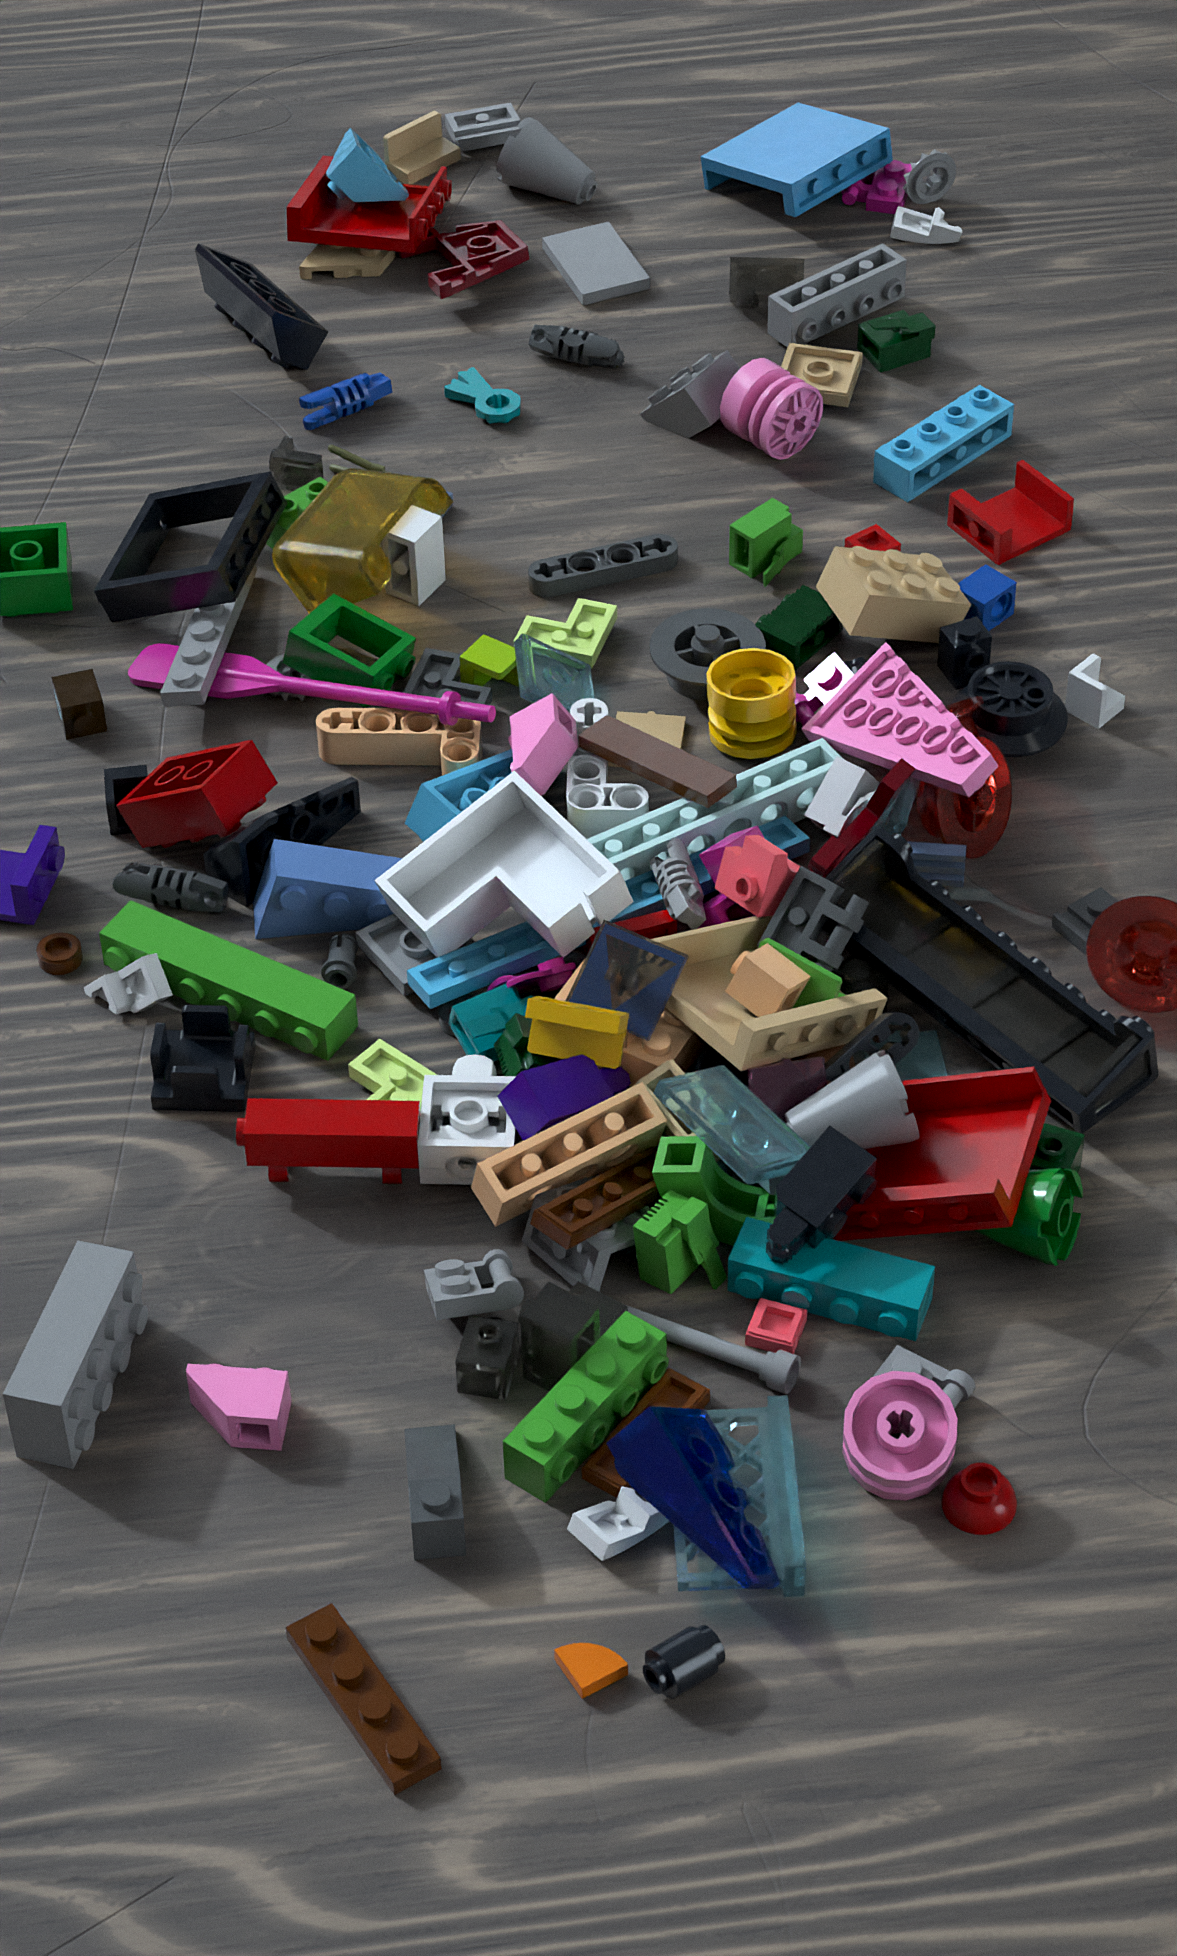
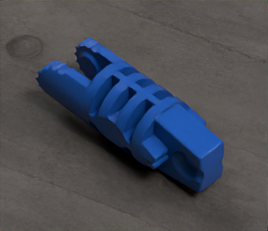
M380 372L372 375L363 373L335 383L331 387L328 386L299 397L301 408L313 409L318 406L324 407L303 418L304 428L312 430L374 405V401L393 392L390 378Z

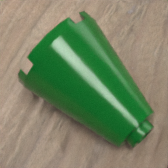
M1067 1168L1029 1170L1012 1227L973 1231L1045 1264L1059 1265L1056 1259L1065 1261L1069 1256L1080 1226L1082 1213L1073 1212L1074 1197L1083 1198V1188L1079 1174L1075 1170Z

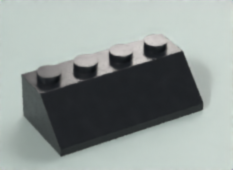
M198 243L195 253L204 292L216 302L214 307L219 312L235 319L233 321L235 327L245 333L252 334L254 336L252 342L255 345L273 353L271 359L275 363L286 369H291L292 365L308 370L329 331L253 264Z

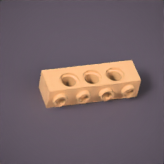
M643 1082L477 1163L471 1189L496 1227L530 1210L535 1195L586 1177L589 1178L601 1174L640 1152L659 1145L667 1119Z

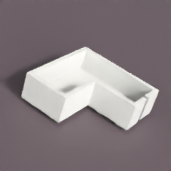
M515 771L374 880L390 910L437 958L458 949L509 907H512L564 958L595 933L592 927L593 924L598 922L603 927L634 902L621 872Z

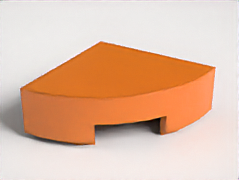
M573 1643L554 1649L556 1663L582 1699L628 1675L627 1662L616 1652L604 1646L592 1643Z

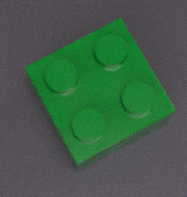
M66 522L0 527V616L13 617L22 614L57 613L73 610L72 556Z

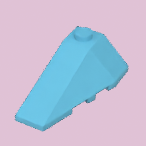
M349 128L326 171L327 177L331 180L327 186L342 200L348 196L353 202L405 201L409 196L406 188L400 182H396L397 177L387 168V165L358 134Z
M512 749L422 783L405 824L423 842L512 773L510 764L513 762Z

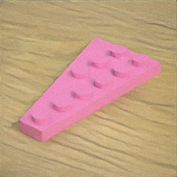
M886 642L801 728L811 742L823 738L834 750L890 770L902 758L916 768L911 777L970 797L975 791L980 789L986 779L999 767L991 753L970 731L968 732L962 726L959 719L946 709L943 702L909 669L907 664L894 653Z

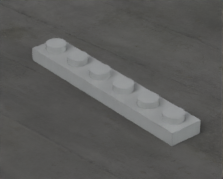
M256 563L235 602L196 608L160 692L164 707L204 705L256 575Z

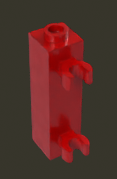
M248 1098L245 1118H237L236 1144L237 1146L245 1147L247 1166H268L269 1182H289L288 1167L382 1168L383 1184H402V1168L419 1169L417 1145L421 1114L420 1101Z

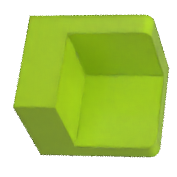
M483 634L459 657L462 683L484 686L492 677L498 680L502 679L518 687L525 682L524 651Z

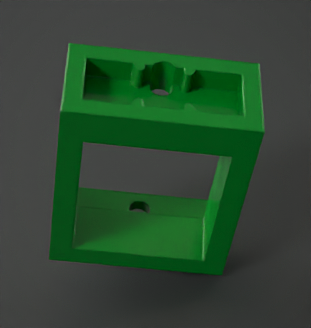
M333 593L289 630L283 663L313 680L390 691L393 683L400 677L406 678L414 667L416 657L412 654L416 637ZM338 635L379 659L369 667L328 643ZM357 703L364 708H367L369 706L366 704Z

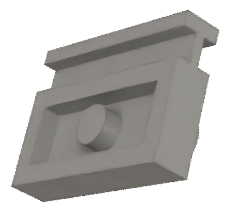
M511 102L445 114V127L454 144L460 147L461 152L505 144L510 135L516 138L522 130L517 127L521 121Z

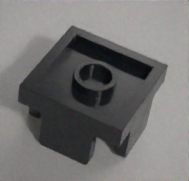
M184 1005L181 1013L184 1030H167L166 1023L155 1024L150 1051L153 1072L152 1110L245 1112L256 1046L254 1032H249V1025H239L238 1032L233 1031L230 1025L228 1007L215 1005Z

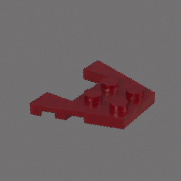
M502 220L455 225L456 232L440 234L434 228H429L426 240L420 243L415 253L395 251L401 258L438 250L454 266L428 273L429 287L440 299L452 296L529 260L528 246Z
M901 758L881 780L866 807L838 838L832 835L812 857L808 864L810 871L825 878L880 823L916 768ZM857 860L834 884L837 885L840 881L846 883L861 862Z

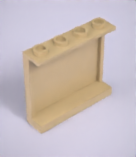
M753 916L645 940L685 957L684 963L663 1006L740 1071L849 1043L876 1018L882 1015L887 997L874 988L760 1017L754 1015L726 993L725 990L734 976L730 973L733 963L744 951L748 950L751 953L758 949L757 944L773 916ZM641 949L639 953L638 963L644 961L640 958L645 950ZM649 953L646 957L648 964L637 969L634 982L641 974L642 978L638 985L644 989L677 964L669 962L662 968L658 967L665 959L660 957L654 964H651L649 962L655 955Z

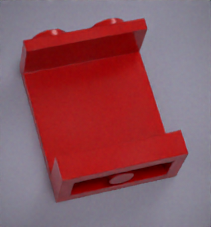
M1020 460L1016 464L1015 487L998 496L980 503L962 488L950 493L947 526L995 564L1000 565L1070 531L1074 498L1027 462Z

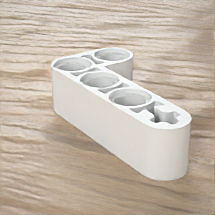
M585 698L576 701L571 706L570 714L576 720L577 738L578 734L608 715L607 705L603 701ZM578 741V748L568 761L567 821L588 839L649 813L648 792L637 784L607 783L608 761L580 748Z

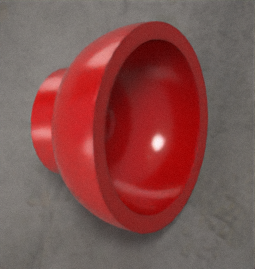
M973 1463L958 1471L948 1481L942 1495L941 1504L946 1518L955 1527L970 1534L988 1535L1001 1531L1012 1522L1017 1510V1499L1013 1486L996 1467L988 1463Z

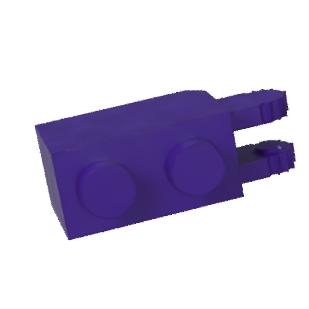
M580 1054L521 1071L497 1097L524 1141L627 1090L631 1082L629 1074L622 1066L616 1069L607 1067L598 1069L593 1059Z

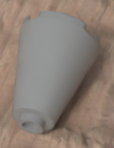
M531 117L522 120L517 125L522 130L516 138L511 135L508 137L499 155L496 172L502 174V176L497 177L498 181L509 186L575 204H581L584 200L589 201L593 197L598 185L595 181V172L538 120Z
M885 1050L872 1054L786 1112L787 1123L780 1125V1130L789 1152L798 1150L801 1157L829 1126H832L863 1149L910 1143L919 1139V1130L914 1113L905 1114L909 1112L905 1100L908 1099L907 1093L890 1056L885 1054Z

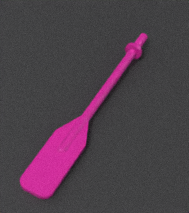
M158 643L143 649L128 669L131 683L137 686L162 689L179 646ZM226 652L223 655L208 696L231 699L273 692H285L439 715L442 724L451 726L455 725L459 718L492 723L496 716L495 706L461 701L460 694L455 691H446L441 698L284 676L252 656Z

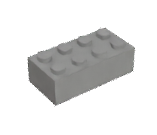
M77 1240L3 1392L16 1457L74 1469L82 1450L87 1451L90 1448L94 1438L96 1419L100 1411L105 1412L108 1409L113 1394V1382L118 1372L123 1373L126 1370L130 1359L131 1343L136 1334L141 1335L147 1323L148 1308L146 1305H143L141 1297L143 1277L142 1274L137 1273L133 1251Z

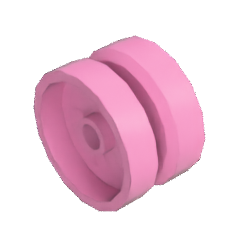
M890 1371L871 1377L854 1392L845 1409L842 1453L849 1473L865 1490L883 1499L907 1501L928 1494L945 1479L954 1461L958 1422L948 1395L934 1381L915 1372ZM901 1433L899 1439L892 1437V1435Z

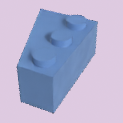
M274 839L253 900L255 939L361 930L394 914L374 880L402 858Z

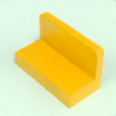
M542 996L528 998L525 1018L532 1019L527 1047L530 1053L560 1059L583 1054L593 1059L597 1066L612 1069L620 1067L629 1013Z

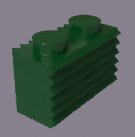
M803 584L800 589L797 588L795 593L787 594L776 610L773 609L771 614L762 615L755 624L764 636L766 650H772L785 656L793 664L795 671L843 630L842 623L821 593Z

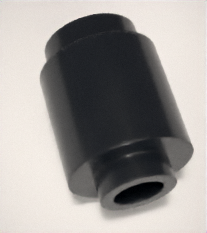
M701 1625L697 1628L688 1626L646 1651L643 1675L647 1684L655 1693H662L666 1697L674 1699L716 1674L718 1666L725 1661V1650L719 1637L709 1626Z

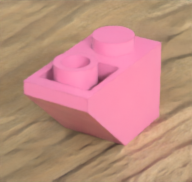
M553 693L510 716L511 735L508 737V741L513 754V762L510 764L511 771H515L540 796L546 793L578 748L576 720Z
M187 1364L186 1376L191 1404L231 1447L282 1450L291 1407L288 1371L264 1367L253 1369L227 1367L220 1364Z

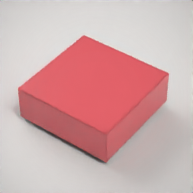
M760 1298L745 1334V1345L774 1353L781 1349L794 1354L807 1322V1309Z

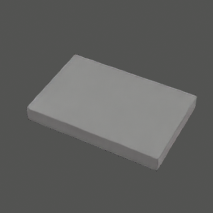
M609 221L542 237L543 250L582 305L650 289V277Z

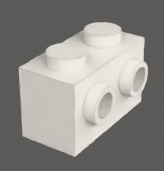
M408 503L396 516L391 517L388 523L381 529L385 592L419 606L446 580L442 516Z

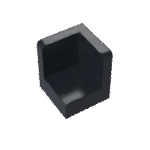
M147 764L104 769L105 799L111 835L133 833L116 805L148 776Z

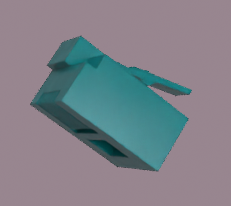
M504 984L452 1006L448 1024L466 1055H482L494 1062L499 1058L493 1044L506 1030L505 1024L515 1013L525 1016L528 998L533 996L530 995L522 999L515 986L507 988V985Z

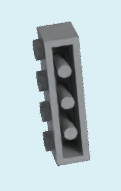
M882 243L769 295L768 334L787 348L789 343L806 344L905 297L907 259Z

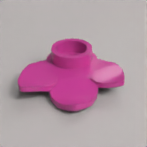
M558 957L538 964L539 971L520 976H501L489 985L487 991L504 984L507 985V988L517 987L519 993L536 987H540L541 993L555 991L563 988L577 968L575 963L565 964L564 958Z

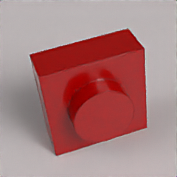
M877 524L845 538V547L847 548L861 546L868 550L887 551L893 549L901 552V543Z

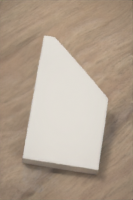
M898 206L894 215L890 237L914 243H953L959 241L962 229L959 226L949 225L943 219L945 213L939 207L935 208L933 216Z
M157 953L143 956L118 972L103 975L84 987L86 995L91 998L101 997L109 1003V1010L115 1014L127 1011L133 1013L141 1012L173 995Z
M622 1486L616 1502L608 1500L574 1512L567 1530L603 1561L629 1549L656 1532L675 1517L679 1504L675 1500L665 1497L663 1502L658 1504L643 1501L635 1494V1489Z

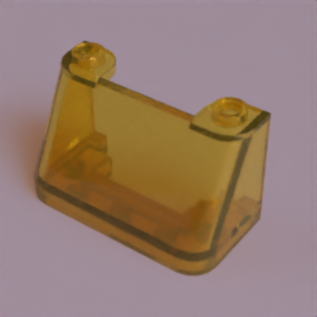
M357 468L346 469L333 476L275 544L272 552L274 566L309 614L333 593L354 604L378 595L388 583L391 577V565L379 544L410 506L414 505L441 516L451 506L453 500L444 487L433 478Z

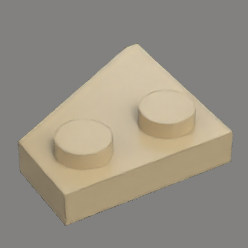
M318 244L299 266L300 278L312 279L314 271H333L334 278L380 276L395 258V251Z

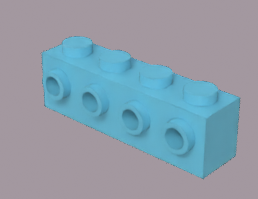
M978 385L875 450L873 482L904 501H911L1012 435L1014 404L989 389Z

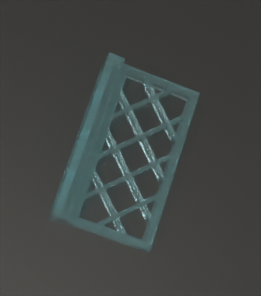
M788 1395L767 1396V1407L665 1412L678 1592L782 1587L783 1597L805 1596L806 1560ZM757 1425L758 1435L746 1446L728 1435L735 1426ZM698 1428L708 1436L693 1449L677 1437V1429ZM717 1443L735 1454L722 1468L704 1457ZM759 1449H760V1457L755 1454ZM679 1454L684 1457L680 1462ZM745 1462L762 1474V1477L750 1488L731 1476ZM693 1465L712 1477L698 1491L680 1479ZM721 1484L740 1497L726 1511L707 1499ZM763 1491H764V1499L759 1496ZM682 1496L688 1499L684 1504H682ZM749 1504L766 1516V1520L754 1531L735 1519ZM697 1507L715 1519L701 1534L684 1522V1519ZM725 1527L744 1540L730 1554H727L711 1542ZM767 1534L769 1543L763 1539ZM685 1538H686L688 1541L691 1542V1544L688 1545L687 1547H686ZM754 1547L771 1560V1569L749 1570L739 1561ZM700 1550L720 1563L711 1572L688 1573L687 1563Z

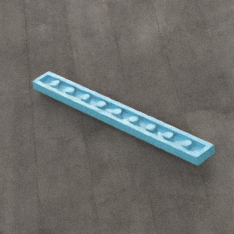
M786 816L758 826L766 840L788 853L789 860L809 852L810 838ZM711 846L689 855L704 895L716 891L715 884L699 856L700 853ZM652 870L625 881L634 902L606 924L666 910ZM526 921L408 969L407 981L414 992L432 1009L490 985L501 976L514 975L555 958L560 954ZM598 922L592 925L593 928L601 926ZM586 940L576 948L586 945Z

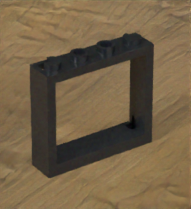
M271 471L150 493L94 589L98 602L103 606L111 622L235 602L287 505V501ZM233 517L207 565L145 575L171 528Z

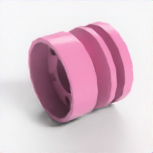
M766 358L753 359L738 370L726 387L720 405V420L726 429L740 438L752 442L756 448L763 450L769 456L778 460L787 459L801 451L813 437L822 416L823 397L817 388L791 375L789 371Z

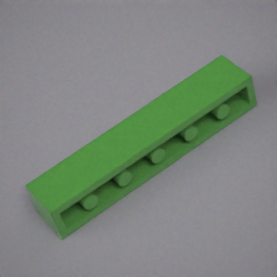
M132 900L99 932L104 965L109 966L112 970L118 972L143 956L157 953L172 994L183 998L186 1002L193 1005L226 1006L229 1009L230 1021L249 1025L250 1028L259 1031L264 1036L274 1037L296 1047L304 1053H311L329 1061L358 1027L355 994Z

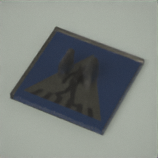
M603 920L565 1001L629 1013L626 1032L649 1041L689 956Z

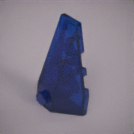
M649 1406L606 1443L615 1458L614 1464L619 1475L745 1589H774L781 1583L761 1531L755 1525L748 1522L743 1509L750 1504L746 1491L739 1487L735 1489L729 1471L736 1466L731 1452L705 1409Z

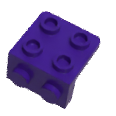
M39 825L26 853L0 850V920L29 925L35 924L65 860V850L63 846L59 845L57 827Z

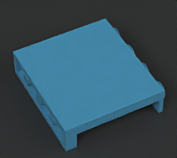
M799 102L700 156L706 190L712 189L729 178L783 194L785 214L793 217L799 216L893 161L890 128Z

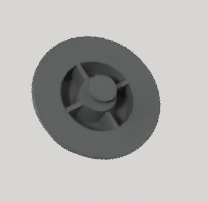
M700 608L680 612L664 620L654 630L649 648L653 663L666 675L669 685L677 693L690 699L708 701L706 673L710 664L721 655L734 650L748 648L766 649V643L761 630L746 617L723 609Z

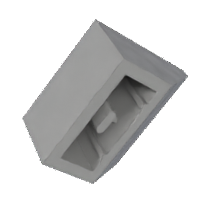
M728 351L721 353L715 358L710 353L705 355L691 366L693 371H690L687 366L669 379L672 383L670 388L665 385L648 397L651 404L640 413L641 417L647 422L686 438L694 436L720 418V405L723 393L731 378L740 369Z

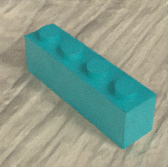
M746 1217L728 1258L727 1291L750 1299L764 1298L807 1309L808 1313L834 1319L842 1324H853L879 1331L891 1337H901L912 1341L917 1340L933 1298L935 1266L826 1237L815 1249L806 1243L796 1255H792V1260L789 1259L788 1263L771 1262L770 1257L765 1252L766 1242H768L767 1229L770 1228L772 1223Z

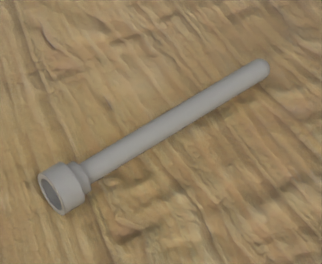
M583 1292L577 1298V1305L582 1311L613 1322L625 1311H628L665 1332L669 1342L758 1373L759 1379L766 1381V1386L770 1389L788 1394L797 1381L801 1367V1357L781 1349L776 1353L769 1351L765 1355L591 1292Z

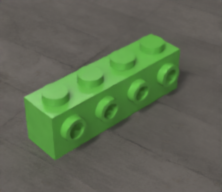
M625 1311L503 1440L505 1479L546 1503L620 1421L631 1412L649 1389L662 1378L669 1364V1358L667 1357V1334L630 1312Z

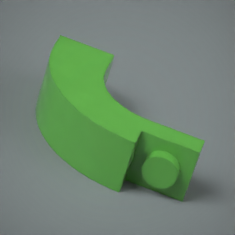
M668 1136L660 1138L652 1171L660 1196L663 1197L671 1189L688 1198L694 1197L707 1203L711 1227L718 1241L734 1246L746 1217L773 1224L776 1195L769 1194L764 1188L739 1182L726 1174L714 1158L708 1136Z

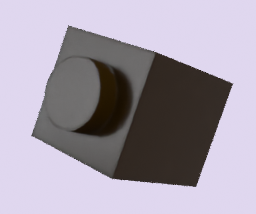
M93 669L51 677L56 709L66 740L107 732L103 699Z

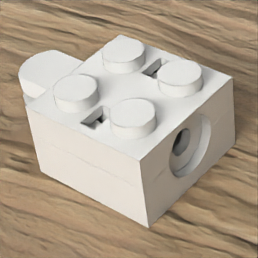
M476 1054L459 1058L453 1067L452 1075H424L417 1145L420 1184L472 1185L477 1163L519 1143V1133L497 1097L516 1076H497L493 1061L485 1056Z

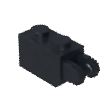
M829 1126L776 1186L775 1219L773 1224H770V1228L767 1229L768 1242H766L765 1252L770 1257L771 1262L788 1263L789 1259L792 1260V1255H796L806 1243L815 1249L826 1236L830 1239L834 1238L848 1218L846 1212L855 1202L863 1204L877 1185L878 1181L874 1178L877 1158L832 1126Z

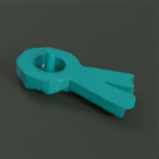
M474 367L469 368L467 371L458 372V380L452 379L451 384L444 386L446 398L474 403L476 416L487 420L490 424L508 423L512 418L520 415V395L509 389H492Z

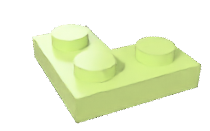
M578 598L566 623L527 615L514 639V647L524 651L526 656L593 668L617 620V605Z
M378 1039L348 1064L349 1077L374 1093L366 1100L420 1101V1111L424 1075H437L381 1039Z

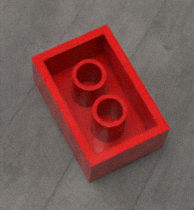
M247 740L167 757L123 798L116 807L142 848L157 845L167 848L179 841L190 840L191 843H194L207 836L218 834L219 837H226L234 833L241 827L242 822L240 820L248 812L256 810L266 802L267 798L265 795L278 782L253 740Z

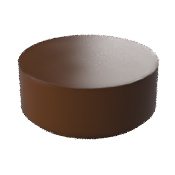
M69 933L50 934L44 937L36 948L40 968L52 975L71 973L83 961L81 943L76 936Z

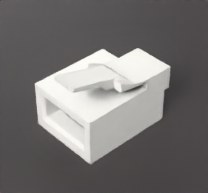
M836 756L804 816L830 836L833 835L838 838L866 807L880 783L865 769Z

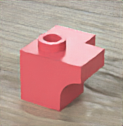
M745 836L742 848L740 846L725 847L715 889L757 917L773 916L800 866L788 859V853L762 836Z

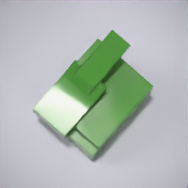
M772 497L730 524L729 565L750 578H754L766 570L763 573L764 587L769 584L777 573L780 574L783 566L789 560L802 553L803 530L791 523L792 514L789 513V507Z
M670 1189L662 1197V1200H659L658 1204L656 1203L651 1208V1211L647 1212V1215L645 1214L643 1218L633 1225L641 1280L672 1294L700 1264L704 1267L713 1289L716 1290L727 1279L716 1250L720 1243L711 1227L707 1203L694 1197L688 1198Z

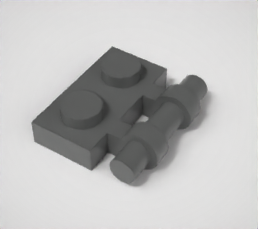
M800 866L759 940L757 947H759L762 940L770 938L804 958H807L808 954L817 958L815 964L830 972L833 968L838 970L844 959L841 953L853 932L858 933L865 922L861 917L869 902L853 894L845 910L836 906L844 889ZM828 918H831L838 923L825 946L815 941Z

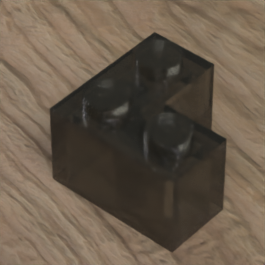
M579 1281L570 1291L548 1282L536 1297L530 1296L524 1302L519 1312L518 1321L521 1325L520 1354L522 1355L523 1378L550 1391L625 1311H628V1306Z

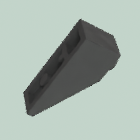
M455 1424L404 1429L414 1560L466 1556Z

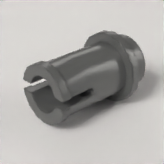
M342 934L340 947H338L339 935L331 938L328 960L321 968V976L324 981L343 990L353 984L357 978V968L354 963L358 951V942L354 937L347 934Z

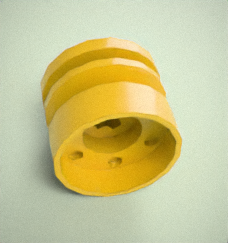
M738 649L721 655L710 664L706 673L709 702L708 726L710 740L719 751L739 758H765L782 752L793 743L797 734L796 707L794 703L796 699V675L793 664L785 656L766 649Z

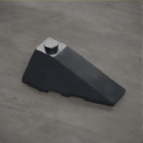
M349 777L242 825L234 833L214 843L204 853L206 875L228 882V897L248 907L253 903L273 840L278 839L321 846L361 812L358 780Z

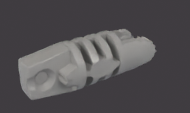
M673 838L666 845L670 858L664 861L655 856L649 862L670 917L688 924V927L694 930L706 920L703 906L704 894L684 842L681 839Z

